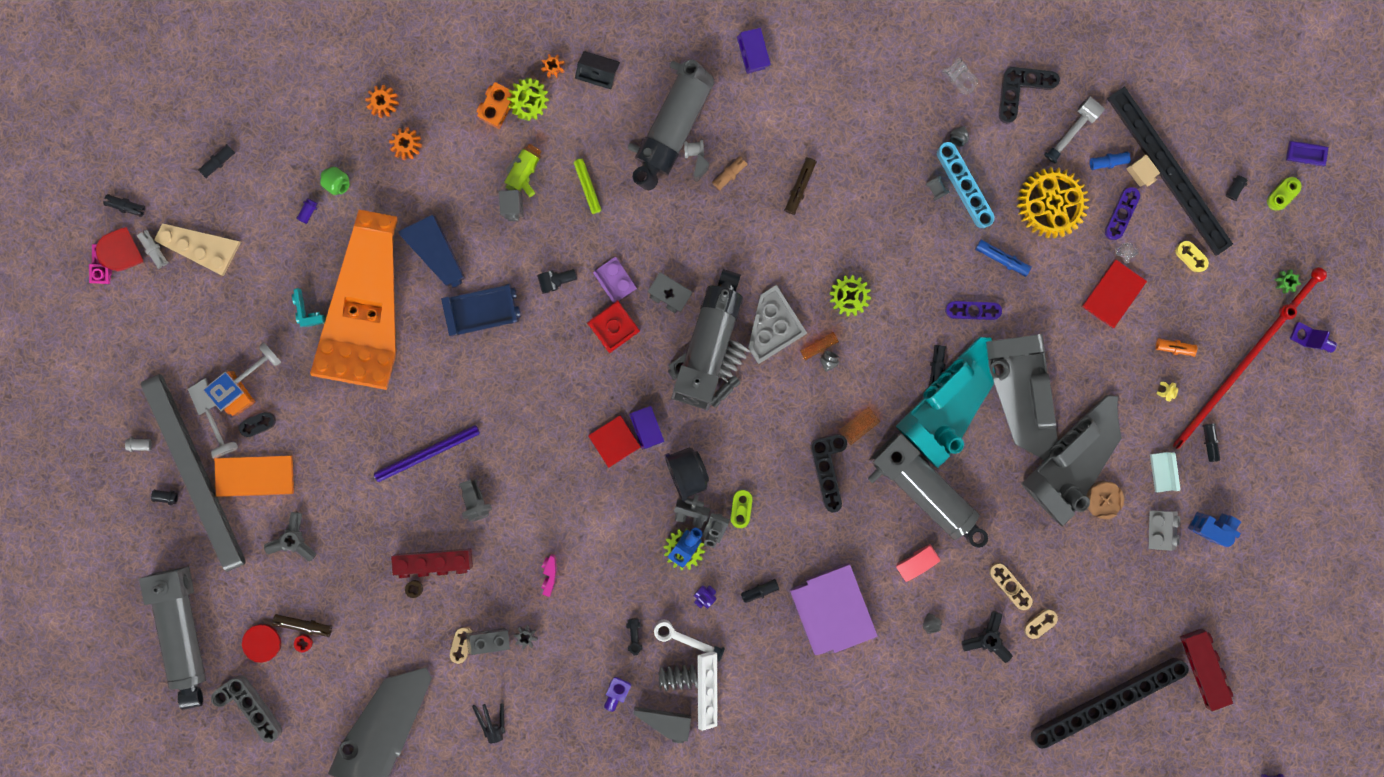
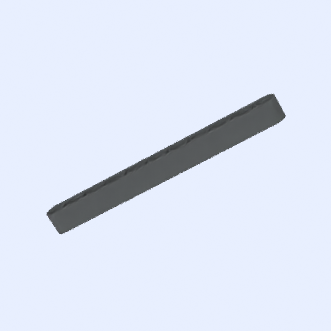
M158 374L142 381L141 387L223 569L229 572L244 565L246 561L222 506L219 504L218 497H216L213 486L183 419L180 417L181 415L164 377Z

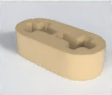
M1050 609L1042 610L1025 624V634L1032 639L1039 638L1055 626L1058 621L1057 614ZM1045 614L1053 615L1050 623L1048 621H1045L1043 624L1041 623L1046 619ZM1040 624V626L1036 628V634H1029L1031 630L1029 627L1031 625L1036 627Z
M461 627L455 633L450 651V658L454 663H463L468 657L467 638L462 644V637L459 636L463 631H466V633L472 632L468 627ZM459 647H462L461 654H463L464 657H460V659H457V655H455L454 652H457L459 650Z

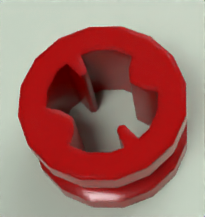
M302 634L294 640V648L301 653L311 649L313 644L312 638L306 634ZM301 638L304 639V642H308L305 648L299 645V642L302 641Z

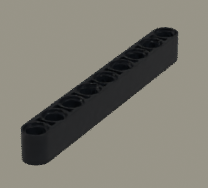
M1171 658L1035 728L1031 732V740L1041 749L1048 748L1182 679L1188 674L1189 667L1184 661L1178 658ZM1180 663V670L1174 672L1175 665ZM1163 672V679L1157 681V675ZM1146 681V687L1141 690L1140 684ZM1125 690L1130 691V694L1127 698H1123V692ZM1108 699H1112V700H1113L1112 705L1109 706V707H1106V705H1105L1106 701H1107ZM1093 707L1096 708L1095 714L1089 716L1088 711ZM1078 716V723L1071 724L1072 718ZM1061 725L1062 730L1059 733H1054L1055 727ZM1040 734H1045L1044 740L1037 742V737Z

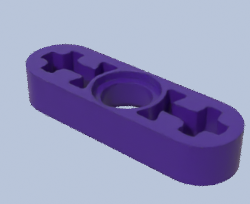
M1130 187L1121 193L1105 228V235L1108 239L1117 240L1123 236L1140 199V193L1136 188ZM1133 192L1132 196L1135 197V199L1129 201V206L1122 205V202L1126 203L1128 200V196H1126V194ZM1119 209L1126 210L1127 217L1125 219L1118 217L1117 212ZM1117 222L1123 223V226L1120 224L1116 229L1119 234L1112 236L1110 228H1114Z
M952 301L946 305L945 313L952 319L996 320L1001 316L1002 308L999 304L992 302ZM954 304L956 305V308L962 309V304H965V316H962L963 312H956V314L953 315V312L949 311V308H952ZM971 305L978 307L979 311L976 316H971L968 313V308ZM982 305H985L984 309H991L994 306L997 313L993 317H991V313H984V317H981L983 313Z

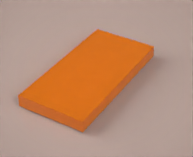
M293 456L214 458L216 497L294 494Z

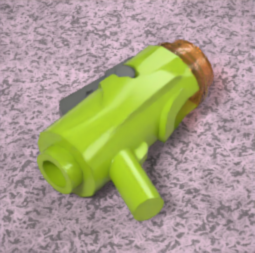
M528 144L527 147L519 151L506 169L508 173L504 181L507 184L506 189L519 190L520 192L523 189L529 197L535 195L534 190L529 185V177L531 173H534L536 165L541 158L540 154L542 151Z

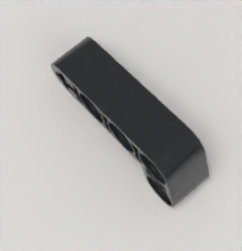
M839 434L815 439L810 445L823 505L832 513H836L841 509L842 500L831 454L844 451L848 445L847 439ZM836 438H841L843 440L842 447L835 448L833 441ZM818 442L824 444V450L821 453H817L814 449L815 444ZM827 461L829 468L826 471H820V462ZM826 480H832L833 487L830 490H826L823 487V483ZM825 494H832L833 500L837 501L835 508L828 506L831 500L830 496L825 497Z

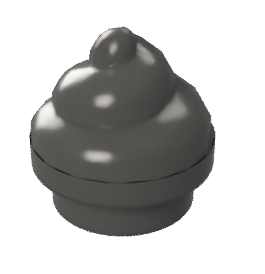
M964 126L955 128L950 134L951 143L959 147L964 146L969 140L968 131Z
M825 351L820 357L823 369L827 372L837 367L839 356L834 352Z
M928 613L924 619L923 629L926 630L927 634L939 632L942 630V622L935 615Z

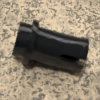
M1240 175L1233 178L1234 182L1225 195L1233 201H1237L1243 188L1248 185V180Z
M154 489L151 494V501L173 505L178 501V493H175L173 490L167 492Z

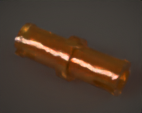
M831 332V334L820 340H814L815 343L800 350L805 361H807V359L820 352L821 354L824 353L825 349L839 343L834 332Z

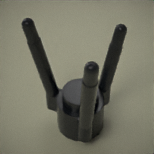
M486 704L482 705L488 725L487 728L477 707L473 705L472 708L483 729L485 738L488 739V743L492 744L502 741V734L505 733L504 704H500V727H498V724L492 725Z

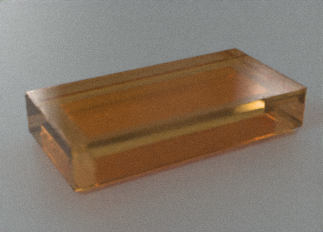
M867 407L838 431L847 439L851 446L879 424L880 420Z

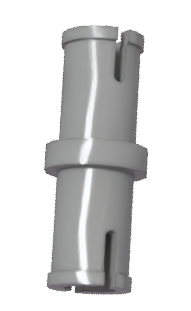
M148 230L137 235V238H139L146 249L145 253L150 255L158 269L169 263L160 251L161 247L155 243Z

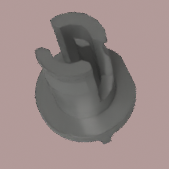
M477 479L472 482L468 480L459 484L467 510L462 513L463 519H468L469 522L488 517L489 512L492 510L491 504L485 505L481 490L477 485Z

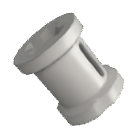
M703 140L694 143L684 142L685 158L698 156V154L704 157Z

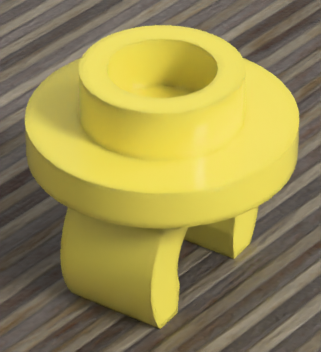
M1161 382L1160 385L1165 386L1166 391L1164 393L1157 391V394L1160 397H1166V401L1169 402L1172 398L1175 399L1178 393L1176 383L1172 382L1169 385L1166 382Z

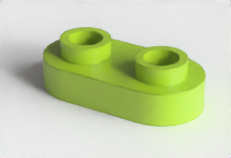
M1295 177L1284 179L1268 196V207L1274 211L1284 209L1301 191V182ZM1290 183L1294 185L1293 190L1290 189ZM1277 197L1281 199L1280 204L1276 201Z
M739 490L733 497L731 523L736 528H744L750 521L753 499L747 490ZM740 496H745L746 502L741 503L739 501ZM738 515H743L744 519L743 521L739 522L737 521L736 517Z

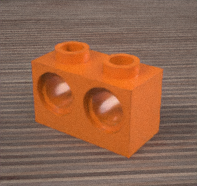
M494 82L493 86L490 85L485 93L487 97L484 103L481 102L477 108V117L500 129L511 109L508 107L511 101L507 100V97L512 96L509 92L510 89ZM503 92L505 97L500 101L495 100L496 94ZM495 109V116L488 118L486 116L487 111Z

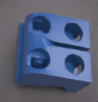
M1197 512L1188 529L1212 543L1230 547L1234 544L1235 537L1239 538L1241 534L1236 531L1241 521L1223 513L1219 520L1216 521L1210 515Z

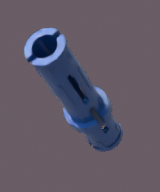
M982 239L975 248L976 251L1006 266V269H1012L1024 277L1029 274L1032 266L1018 260L1016 256H1011Z

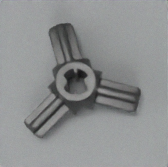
M291 512L288 529H285L284 534L280 535L279 539L264 544V550L267 554L280 550H291L293 553L295 551L298 552L309 562L315 558L316 552L304 543L305 539L302 537V531H299L302 513ZM292 537V539L295 540V543L291 544V541L288 540V538Z

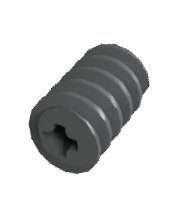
M693 664L690 665L689 670L683 665L681 671L678 666H675L673 672L670 666L667 667L666 672H664L663 667H660L658 672L660 691L662 686L665 691H668L670 685L673 690H676L677 685L683 690L685 684L688 689H691L692 683L698 688L697 670H695Z

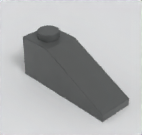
M634 707L633 714L668 739H672V742H688L691 715Z

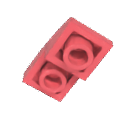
M931 544L915 551L913 556L897 563L896 568L907 582L940 562V558Z

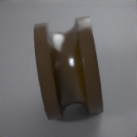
M412 580L405 586V593L410 598H417L423 592V585L418 580ZM411 584L418 586L417 594L409 591L412 588L410 587Z

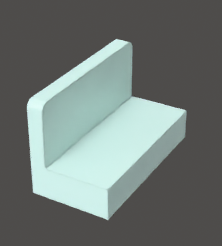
M1175 452L1150 454L1155 492L1180 491Z

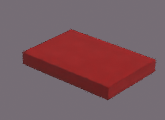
M1115 259L1081 307L1113 329L1147 281Z

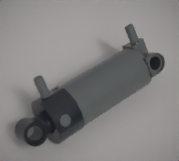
M688 60L682 64L675 61L670 63V68L677 70L676 74L678 76L641 146L634 143H629L628 150L637 153L635 159L643 164L633 172V181L645 190L649 191L657 186V173L669 175L679 156L678 153L714 85V77L695 60Z

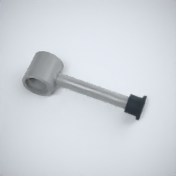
M1090 96L1077 111L1081 117L1055 148H1051L1048 153L1045 152V157L1056 164L1057 159L1061 155L1060 152L1086 121L1093 123L1105 108Z

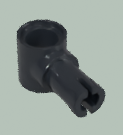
M574 269L561 273L548 271L537 275L542 294L556 291L559 289L558 287H561V284L577 280Z

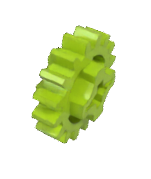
M531 78L519 79V84L513 83L515 89L509 90L512 96L507 97V100L511 101L508 107L514 109L512 114L518 115L517 118L528 121L531 118L537 119V114L543 115L542 108L547 109L544 103L549 101L548 98H545L548 91L542 90L544 84H540L538 80H532Z
M851 275L850 279L847 276H843V281L837 279L838 285L831 286L834 292L829 293V295L833 296L830 303L835 302L836 305L833 309L839 308L840 315L846 312V317H849L850 312H852L854 316H857V310L863 313L862 307L869 306L866 300L871 299L870 296H867V293L871 290L865 289L867 282L860 283L861 277L854 280V275ZM852 283L857 285V287L850 288L846 284ZM840 289V291L842 292L841 299L838 301L837 294L838 290ZM857 290L853 296V301L852 299L843 301L847 296V291L851 293ZM860 292H862L863 295L861 303L858 300ZM851 304L854 308L848 309L843 307V305Z
M680 528L678 529V534L671 532L672 539L666 538L669 545H664V548L668 549L664 556L670 554L671 546L674 548L678 543L676 539L683 535L684 532H681ZM704 542L699 544L697 552L695 551L691 557L693 559L685 565L689 570L691 569V564L698 566L697 559L702 561L703 558L700 554L705 553V550L700 547L704 546ZM677 554V555H676V558H677V559L683 560V556H682V555H681V557H680V554Z

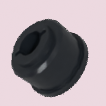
M688 447L673 454H664L669 472L682 501H686L687 497L707 489L709 477L698 451L694 452L693 448Z

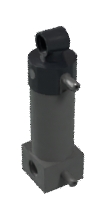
M723 269L718 285L706 288V294L700 307L696 326L683 366L681 365L671 399L708 411L734 324L737 321L740 306L743 302V296L736 292L741 274Z

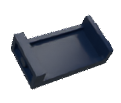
M505 284V286L441 298L449 336H457L519 322L518 318L521 317L519 306H515L514 299L517 298L515 287L512 288L510 284Z

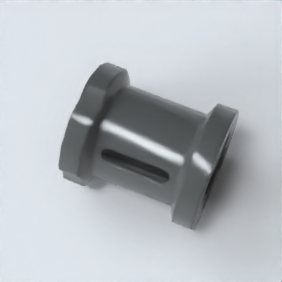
M941 176L925 184L931 189L934 201L950 193L941 182Z

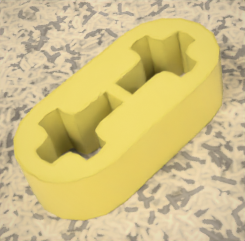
M1184 241L1176 246L1177 256L1192 271L1202 272L1207 269L1209 264L1207 257L1193 243ZM1182 246L1189 247L1187 251L1191 254V256L1188 253L1182 254ZM1193 258H1195L1196 260H1202V267L1196 268L1195 265L1197 263Z

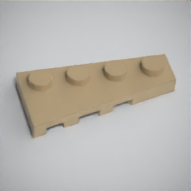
M163 223L154 241L222 276L225 275L241 243Z

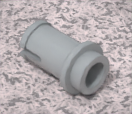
M130 437V439L125 441V449L129 450V452L134 450L151 451L152 441L151 439H134Z

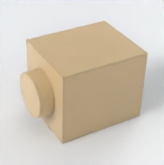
M1147 155L1142 156L1126 168L1140 187L1145 184L1148 187L1157 180L1156 176L1160 174Z

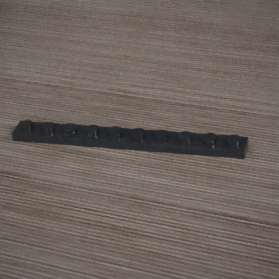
M1124 86L1108 97L1107 100L1145 155L1149 157L1158 169L1159 175L1214 255L1217 256L1232 246V241L1126 87Z

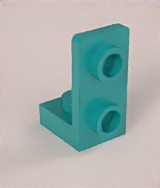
M293 289L292 301L297 307V313H295L297 324H300V327L324 324L326 316L320 315L319 312L310 313L308 317L306 316L302 289Z

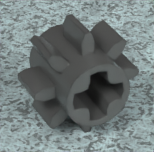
M529 625L525 629L519 626L518 630L520 633L514 634V637L518 638L515 645L520 643L523 650L527 645L532 648L534 645L531 641L538 640V637L534 636L536 629L530 630ZM523 633L524 635H530L528 640L522 639Z

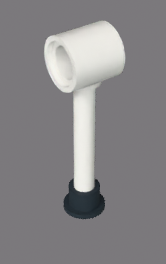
M659 620L655 624L654 634L659 641L665 642L673 638L706 653L716 652L717 661L721 660L725 647H712L676 632L668 620ZM661 626L669 628V632L666 635H661L658 632Z

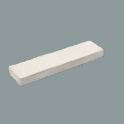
M713 651L698 655V729L702 731L717 726V653Z

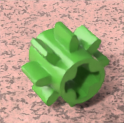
M1288 270L1287 273L1280 271V277L1274 279L1278 284L1276 289H1283V294L1288 293L1289 290L1296 292L1295 287L1301 285L1298 282L1300 275H1294L1293 270Z

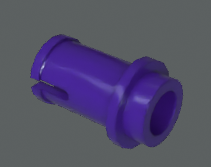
M309 198L303 201L304 205L296 219L305 224L308 223L314 210H317L316 206L318 204Z

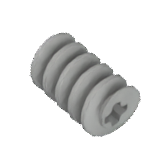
M729 340L731 347H727V353H725L718 375L726 382H728L726 376H733L730 370H738L735 364H742L739 358H747L744 351L750 353L746 347L733 340Z

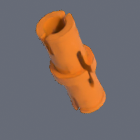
M1161 338L1157 339L1155 346L1156 350L1172 352L1173 355L1183 354L1193 357L1196 356L1198 349L1197 345L1181 343L1180 340L1170 341Z

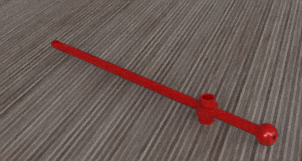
M1317 267L1312 270V278L1290 304L1283 305L1279 309L1280 316L1178 437L1173 447L1180 440L1181 442L1176 449H1179L1283 323L1297 315L1296 308L1318 282L1326 279L1327 272L1324 269Z

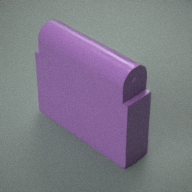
M849 563L806 579L807 583L790 589L814 655H820L831 650L836 653L878 637Z

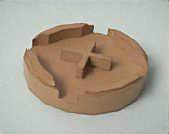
M1110 481L1095 483L1090 487L1086 495L1090 500L1089 512L1100 519L1115 517L1124 505L1123 491Z

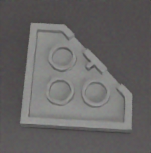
M777 285L760 295L748 349L758 364L807 334Z

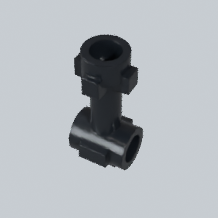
M639 618L627 619L628 623H626V628L630 629L631 644L628 645V651L633 656L638 655L643 650V646L638 640V628L641 627Z

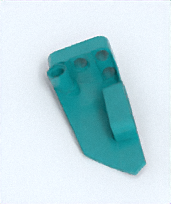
M979 337L925 390L924 398L896 425V428L937 469L950 457L951 453L957 454L963 450L964 441L962 437L994 385L986 342L992 341L990 337Z

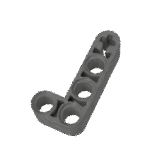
M238 675L212 694L211 701L217 707L225 706L234 700L264 742L271 743L282 734L280 723L245 676ZM235 681L241 684V690L235 687ZM220 692L225 694V696H226V700H225V701H223V700L220 699V697H219V693H220ZM246 697L252 699V705L247 704ZM257 712L263 714V721L257 718ZM273 730L274 733L270 735L269 731Z

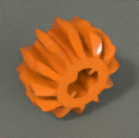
M382 85L381 89L374 86L375 92L373 93L369 90L368 93L371 97L365 98L370 103L366 106L367 109L372 110L371 114L374 116L378 114L379 118H383L384 113L387 117H390V110L394 113L396 112L393 105H399V102L395 100L398 95L393 93L391 87L386 90L385 85ZM379 99L385 100V104L380 103Z
M408 127L405 128L404 133L399 128V135L392 133L395 140H389V143L394 145L390 148V151L395 152V157L397 158L401 156L404 161H406L407 155L412 160L414 159L413 152L417 155L420 154L416 148H422V144L417 143L421 140V137L416 136L417 132L415 130L410 132ZM404 140L410 142V144L407 143L409 145L407 148L402 146Z

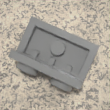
M1150 510L1149 549L1169 551L1177 549V546L1180 544V536L1177 535V527L1180 526L1178 511Z

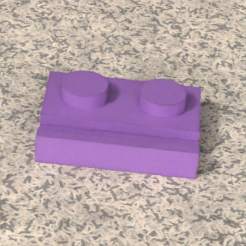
M616 257L593 272L613 303L616 300L620 301L637 289Z

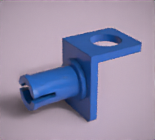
M693 528L691 531L685 530L674 549L668 555V558L683 568L701 543L702 531L698 528ZM675 554L682 555L684 560L677 559Z

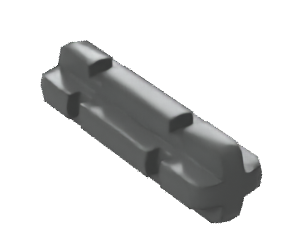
M732 376L728 380L729 382L725 383L716 392V395L713 396L711 401L713 407L716 408L721 403L720 401L724 400L733 391V388L740 384V380L736 376Z

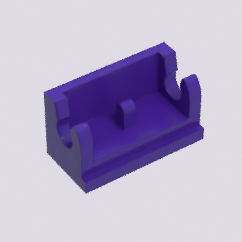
M761 28L744 31L737 36L747 74L763 70L771 65Z
M651 406L629 414L642 450L665 442Z

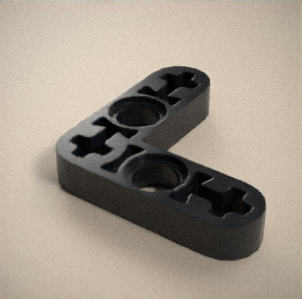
M1019 67L1008 68L1004 72L999 107L1000 121L1009 124L1017 118L1020 87L1052 90L1060 82L1059 75L1056 72ZM1011 72H1014L1015 76H1021V72L1024 73L1022 76V83H1020L1021 78H1015L1013 81H1011V78L1007 75H1009ZM1027 74L1035 75L1036 82L1034 84L1027 82ZM1049 76H1052V80H1055L1051 85H1049L1048 81H1042L1041 85H1039L1040 79H1048ZM1006 91H1013L1015 99L1012 101L1007 100L1005 97ZM1014 104V106L1010 107V113L1013 116L1006 119L1007 117L1003 113L1007 111L1008 105Z

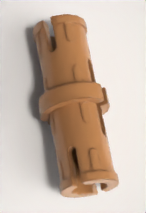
M741 156L728 168L725 167L723 169L724 172L712 181V184L719 191L730 180H734L736 175L748 165L745 160H742Z

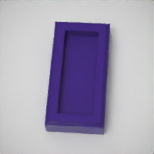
M1289 141L1286 161L1324 167L1326 166L1329 147Z

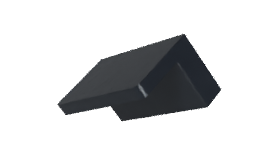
M583 51L577 64L575 79L611 90L620 62Z

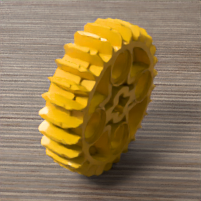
M1050 167L1048 173L1045 169H1042L1041 175L1035 172V179L1029 176L1028 181L1030 183L1024 182L1022 184L1026 189L1019 190L1023 196L1017 197V200L1022 201L1017 207L1023 210L1018 215L1024 214L1025 217L1021 221H1028L1025 226L1026 228L1033 226L1032 233L1039 230L1038 236H1042L1045 232V238H1049L1052 233L1055 239L1058 237V233L1061 237H1064L1065 231L1067 234H1071V228L1074 230L1078 229L1076 223H1083L1080 217H1086L1087 214L1083 210L1089 209V206L1084 205L1089 199L1083 196L1088 191L1082 192L1081 189L1085 184L1078 185L1077 183L1080 181V178L1073 180L1074 173L1067 176V169L1060 173L1059 167L1056 168L1055 172L1053 167ZM1057 179L1067 183L1071 188L1060 191ZM1044 180H1048L1051 183L1050 189H1046L1043 186ZM1037 185L1040 198L1029 201L1030 194ZM1068 193L1074 194V202L1068 200ZM1056 201L1057 204L1050 205L1049 202ZM1031 204L1038 206V213L1031 211ZM1077 205L1073 217L1069 220L1066 208ZM1045 215L1049 227L1042 225L1035 218ZM1056 216L1062 219L1061 226L1055 224Z

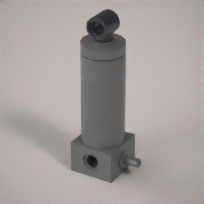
M895 433L869 459L876 468L868 477L871 483H874L881 475L886 476L894 481L953 540L964 536L967 542L974 547L980 548L987 544L988 534L975 524L980 514L919 455L920 452L902 434ZM897 452V459L895 461H892V453ZM976 532L981 534V539L978 542L973 541V535Z
M187 566L139 578L144 605L151 604L168 688L170 690H180L178 692V704L181 710L200 707L203 705L204 698L201 688L197 687V685L206 681V675L189 594L194 593L190 568Z

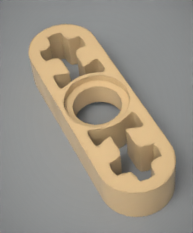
M994 563L989 568L991 578L1017 608L1028 610L1032 606L1033 601L1027 591L1003 564ZM996 567L999 569L1002 568L1003 570L1001 571V573L1003 574V576L1007 577V575H1009L1010 577L1003 580L998 575L994 576V574L996 573L994 569ZM1009 581H1013L1016 584V588L1012 592H1008L1005 588ZM1019 592L1021 597H1027V604L1025 606L1023 604L1019 605L1020 599L1017 596L1012 598V596Z

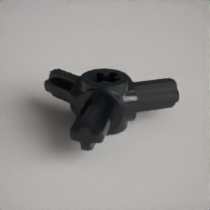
M992 611L987 628H984L982 633H978V637L961 641L963 650L988 649L989 652H994L1004 663L1010 661L1013 655L1002 644L1001 632H998L1002 614ZM988 636L994 638L990 644L986 641Z

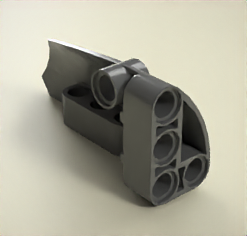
M1043 334L988 341L986 346L990 372L1014 443L1046 460L1050 456V449L1058 442L1050 378L1049 373H1047ZM1002 364L1004 372L1001 375L995 374L993 372L994 365Z
M1106 395L1050 449V456L1021 483L1026 491L1061 526H1064L1075 515V511L1084 512L1088 509L1090 500L1086 495L1122 439L1118 420V396Z
M427 668L384 679L344 741L339 745L328 774L334 777H389L432 677ZM345 744L353 745L352 753L344 754L342 752L343 746Z

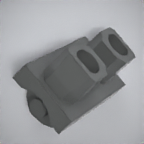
M697 494L694 495V499L687 498L686 501L677 499L674 510L676 512L675 520L685 522L686 516L694 517L692 525L702 528L705 521H708L710 508L703 507L704 502L698 501L699 495Z
M711 513L702 537L706 538L704 544L715 548L716 544L720 543L730 519L724 518L721 514Z

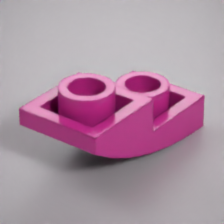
M92 244L89 283L110 284L112 270L99 263L96 256L97 244Z
M551 554L550 558L546 557L542 568H544L543 574L550 576L549 579L545 578L541 587L544 589L543 595L547 597L551 596L556 580L557 564L556 556Z

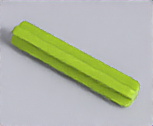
M575 160L574 166L591 213L601 212V207L584 160Z

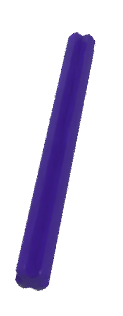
M474 425L375 472L374 477L377 482L385 480L479 435L480 431Z

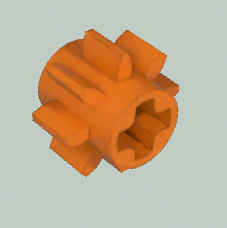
M548 54V59L542 60L545 67L541 68L542 72L548 71V78L551 75H555L558 78L559 72L564 73L561 66L565 63L564 61H558V54L555 57H551ZM555 62L557 68H552L551 70L549 64L553 65Z

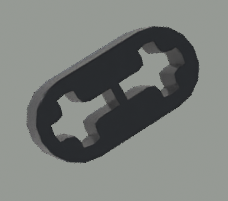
M269 412L260 413L243 421L239 426V431L244 437L255 436L274 427L276 418ZM264 416L271 419L268 422V426L267 424H259V422L264 420ZM246 424L256 425L255 428L251 429V433L244 430L247 427Z

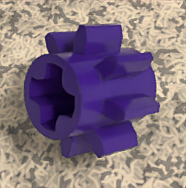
M702 585L693 595L696 598L694 603L700 609L703 606L708 609L717 599L714 596L716 591L710 585L707 588Z

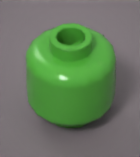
M330 167L321 173V186L332 195L343 194L348 190L350 185L349 177L338 167Z

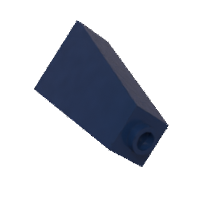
M431 215L398 231L399 235L446 286L454 288L463 283L462 280L465 279V276L436 216Z

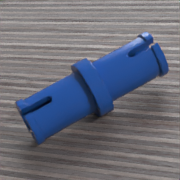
M1128 151L1118 154L1108 153L1106 156L1090 158L1089 165L1092 171L1106 167L1111 169L1117 165L1130 164L1131 157Z

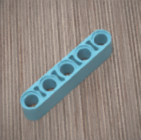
M943 143L937 150V157L972 220L979 228L990 226L994 222V214L953 143ZM943 148L950 149L951 155L949 157L943 155ZM953 164L960 167V173L957 174L952 171ZM962 181L969 183V190H964L961 187ZM971 198L978 199V207L971 205ZM981 214H985L988 217L987 224H983L980 221Z

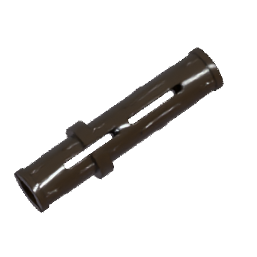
M808 157L805 158L793 190H790V198L784 209L785 212L792 215L796 214L800 201L804 199L803 194L817 163L816 160ZM806 170H808L807 173H806V176H805V178H804V180H803V183L801 184L802 179H803V177H804V175H805V172H806Z
M278 614L274 615L273 621L275 622L272 623L273 626L306 632L311 636L316 634L329 638L332 632L330 630L332 625L316 623L315 620L306 621Z

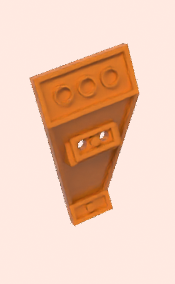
M358 210L311 368V376L387 390L396 357L393 235L397 224V216ZM371 313L376 314L374 317L369 316Z

